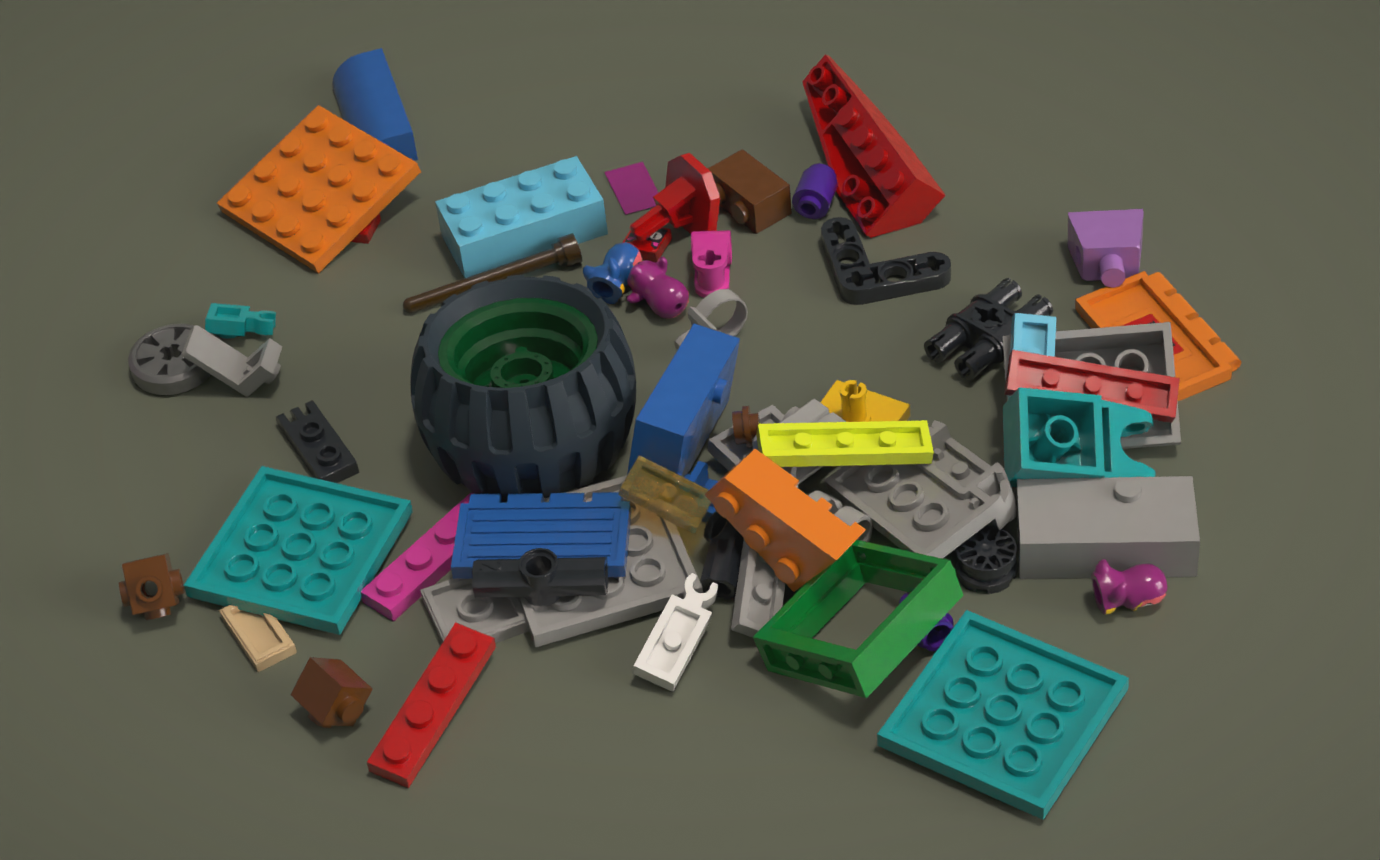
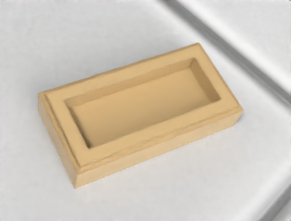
M228 605L219 610L222 620L257 672L297 653L295 644L273 615L263 613L264 616L242 611L238 609V606Z

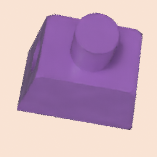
M1143 209L1068 212L1067 245L1082 279L1086 281L1102 280L1105 286L1113 288L1123 284L1125 278L1139 273L1143 238Z

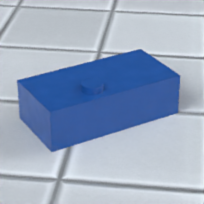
M695 323L693 324L635 420L626 478L627 484L674 499L684 476L688 474L729 401L740 338Z

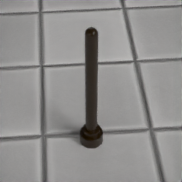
M573 233L559 237L556 243L551 244V249L409 297L404 300L403 309L408 313H414L440 304L453 294L459 295L471 289L472 285L483 281H488L489 283L507 279V276L523 275L555 263L559 266L566 264L567 267L581 263L583 260L578 242Z

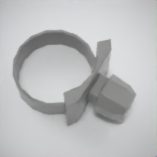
M720 289L702 299L696 308L689 307L687 313L692 326L695 323L735 337L746 322L748 308L736 293L729 289ZM736 301V309L733 316L726 325L717 330L707 320V317L722 303ZM690 329L677 337L674 342L676 350L679 349Z

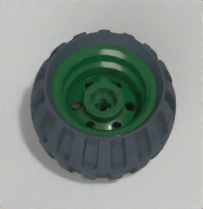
M513 275L507 276V279L489 283L488 281H483L472 285L471 289L459 295L453 294L444 300L441 308L435 314L430 313L423 324L413 353L410 374L411 402L414 417L426 447L439 467L457 485L462 483L473 494H501L505 501L508 499V494L543 493L544 498H548L551 493H562L573 488L580 489L590 484L596 475L602 470L607 471L614 464L628 438L636 406V373L632 353L623 330L615 315L602 298L596 299L589 288L579 283L573 285L561 281L559 277L544 275L541 278Z

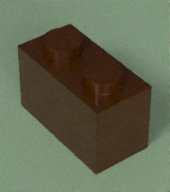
M741 149L708 168L713 175L720 195L719 206L733 215L738 223L744 224L754 233L758 234L792 214L790 184L745 150Z

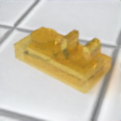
M640 455L623 482L618 494L693 534L698 530L712 504L705 496L709 491L708 489Z

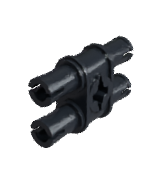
M1005 278L987 294L975 295L971 299L970 304L959 313L951 314L947 318L945 327L924 343V350L931 360L935 359V362L941 363L960 346H967L970 350L959 356L955 360L954 365L961 377L966 376V380H973L991 363H1001L1004 361L1003 336L1011 335L1012 317L1015 313L1051 316L1053 314V307L1046 297L1042 298V295L1037 294L1017 311L1009 309V306L1022 297V290L1016 281L1013 280L1011 282V278Z

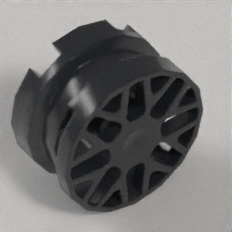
M986 525L955 549L957 557L955 571L958 581L970 591L976 593L977 589L988 590V594L998 593L1008 588L1012 578H1016L1017 545L1015 539L1006 530H998L994 526Z

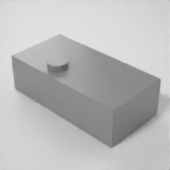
M1193 476L1017 479L1016 506L1018 514L1016 519L1020 579L1091 578L1096 565L1102 559H1105L1109 566L1117 571H1124L1138 564H1152L1159 567L1165 577L1197 576L1200 535Z

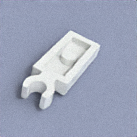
M691 573L685 580L684 599L673 594L671 595L633 666V674L672 692L711 621L712 612L705 608L710 607L715 602L718 584L714 582L706 593H697L693 589L697 579V575Z

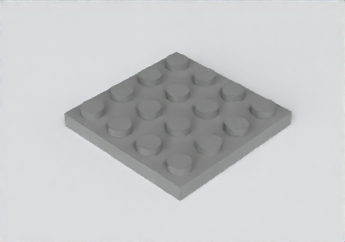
M627 475L566 492L585 493L586 502L592 501L593 492H623L624 501H630L632 513L626 577H608L609 586L608 594L561 596L557 602L549 606H534L528 603L525 597H518L535 647L662 611L672 594L684 599L685 580L691 573L696 574L662 495L627 484ZM550 497L544 498V502H549ZM697 576L693 589L697 593H703L702 585Z

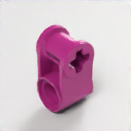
M731 231L691 232L692 264L695 268V292L700 297L705 298L714 291L729 289L730 265H732Z

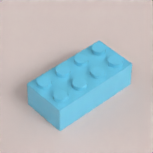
M577 156L435 201L441 235L464 278L551 249V244L556 243L557 238L571 233L574 234L578 244L608 234L604 200Z

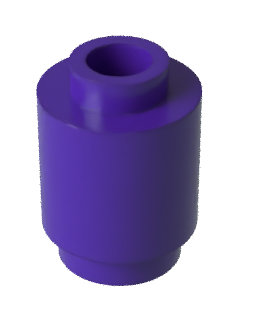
M820 163L813 164L802 173L792 197V205L800 215L810 219H818L827 214L838 187L836 173L831 167Z

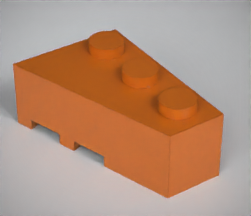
M754 449L723 476L705 496L714 505L716 511L725 517L744 537L746 544L755 550L774 570L778 579L786 583L795 592L834 563L866 529L857 522H854L851 526L847 525L830 512L832 508L831 503L822 497L817 502L796 487L799 482L798 479L757 449Z

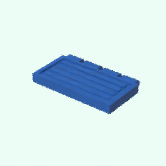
M593 492L592 501L586 502L585 493H551L549 502H544L543 493L508 494L507 503H502L501 494H471L469 503L460 504L451 562L453 579H473L472 569L475 560L520 559L525 552L536 548L549 549L555 553L557 558L607 557L608 577H626L632 513L630 501H624L623 492Z

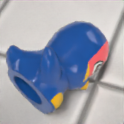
M627 242L618 243L608 250L602 265L596 267L584 266L583 275L587 281V288L596 298H602L608 304H615L625 292V287L628 286V276L631 268L642 262L639 249Z

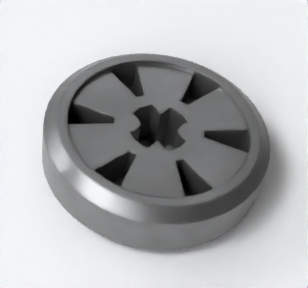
M165 325L146 333L133 345L129 353L128 364L135 383L141 389L157 395H174L199 386L211 376L210 373L182 355L189 332L195 325Z

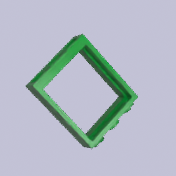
M856 540L834 563L809 580L753 636V639L768 671L867 698L964 594L950 560ZM866 582L910 592L856 650L813 639L815 634Z

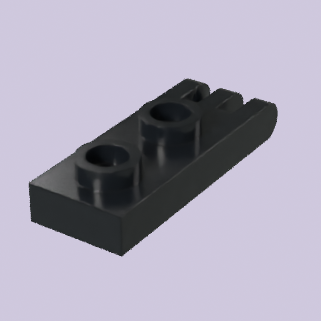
M313 400L305 403L308 415H304L299 407L290 410L294 420L292 422L287 419L284 413L276 416L279 428L314 478L339 483L360 473L357 461Z

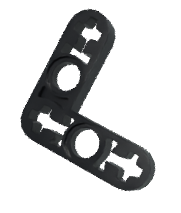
M836 217L827 220L821 227L824 253L840 296L849 304L863 305L938 290L947 286L951 281V260L943 253L927 252L870 264L856 226L851 220ZM839 235L842 239H844V242L840 244L837 237ZM851 257L857 259L856 262L850 264L839 262L843 258ZM892 275L905 277L904 280L896 282L889 281L886 278Z

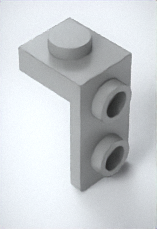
M195 325L189 332L182 355L248 397L263 383L270 384L275 379L281 367L277 362L283 346L269 338L249 357H246L200 326Z

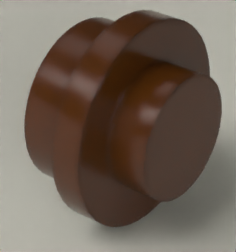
M749 405L742 406V411L732 412L736 445L746 444L747 448H751L757 434L758 424H760L759 413L751 414Z

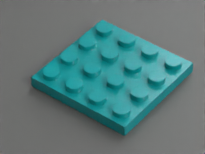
M261 466L183 585L186 595L190 598L222 606H238L239 610L264 616L263 613L270 614L278 620L340 635L362 599L361 591L374 579L413 513L411 500Z
M966 610L877 733V745L1044 820L1128 691L1129 678Z

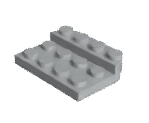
M936 420L929 427L934 451L931 464L843 466L824 480L828 491L846 506H851L870 516L873 521V527L901 550L942 559L988 523L1001 530L1008 522L1015 519L1018 514L1015 496L1004 468L998 462L990 466L950 436L947 425Z

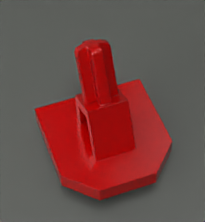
M691 153L680 155L668 161L665 188L653 196L656 206L630 225L632 234L639 241L646 240L667 223H670L675 228L682 226L690 234L694 231H716L720 195L711 171Z

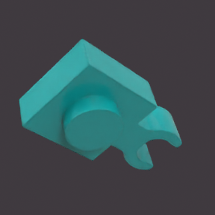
M211 303L205 318V330L207 332L227 339L245 336L246 332L273 335V329L276 327V312L250 311V306Z

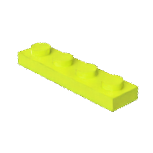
M927 420L758 424L756 434L759 452L780 467L931 464L934 454Z

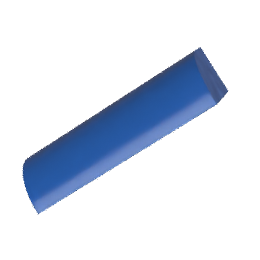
M382 48L354 55L344 61L336 70L332 82L333 92L343 120L413 161L418 160L413 131Z

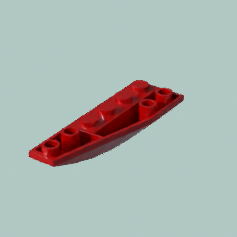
M825 54L816 66L810 70L802 83L827 164L836 173L838 182L836 192L864 233L871 238L921 224L946 196L880 110L835 61Z

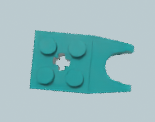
M1019 387L1003 405L1004 468L1010 486L1017 487V479L1156 477V471L1153 468L1129 458L1123 451L1120 437L1148 432V429L1153 426V416L1148 411L1102 400L1101 395Z

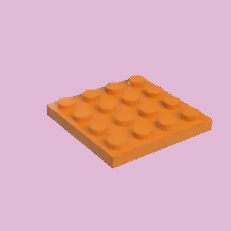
M318 105L217 202V205L222 213L319 274L421 173L417 162Z

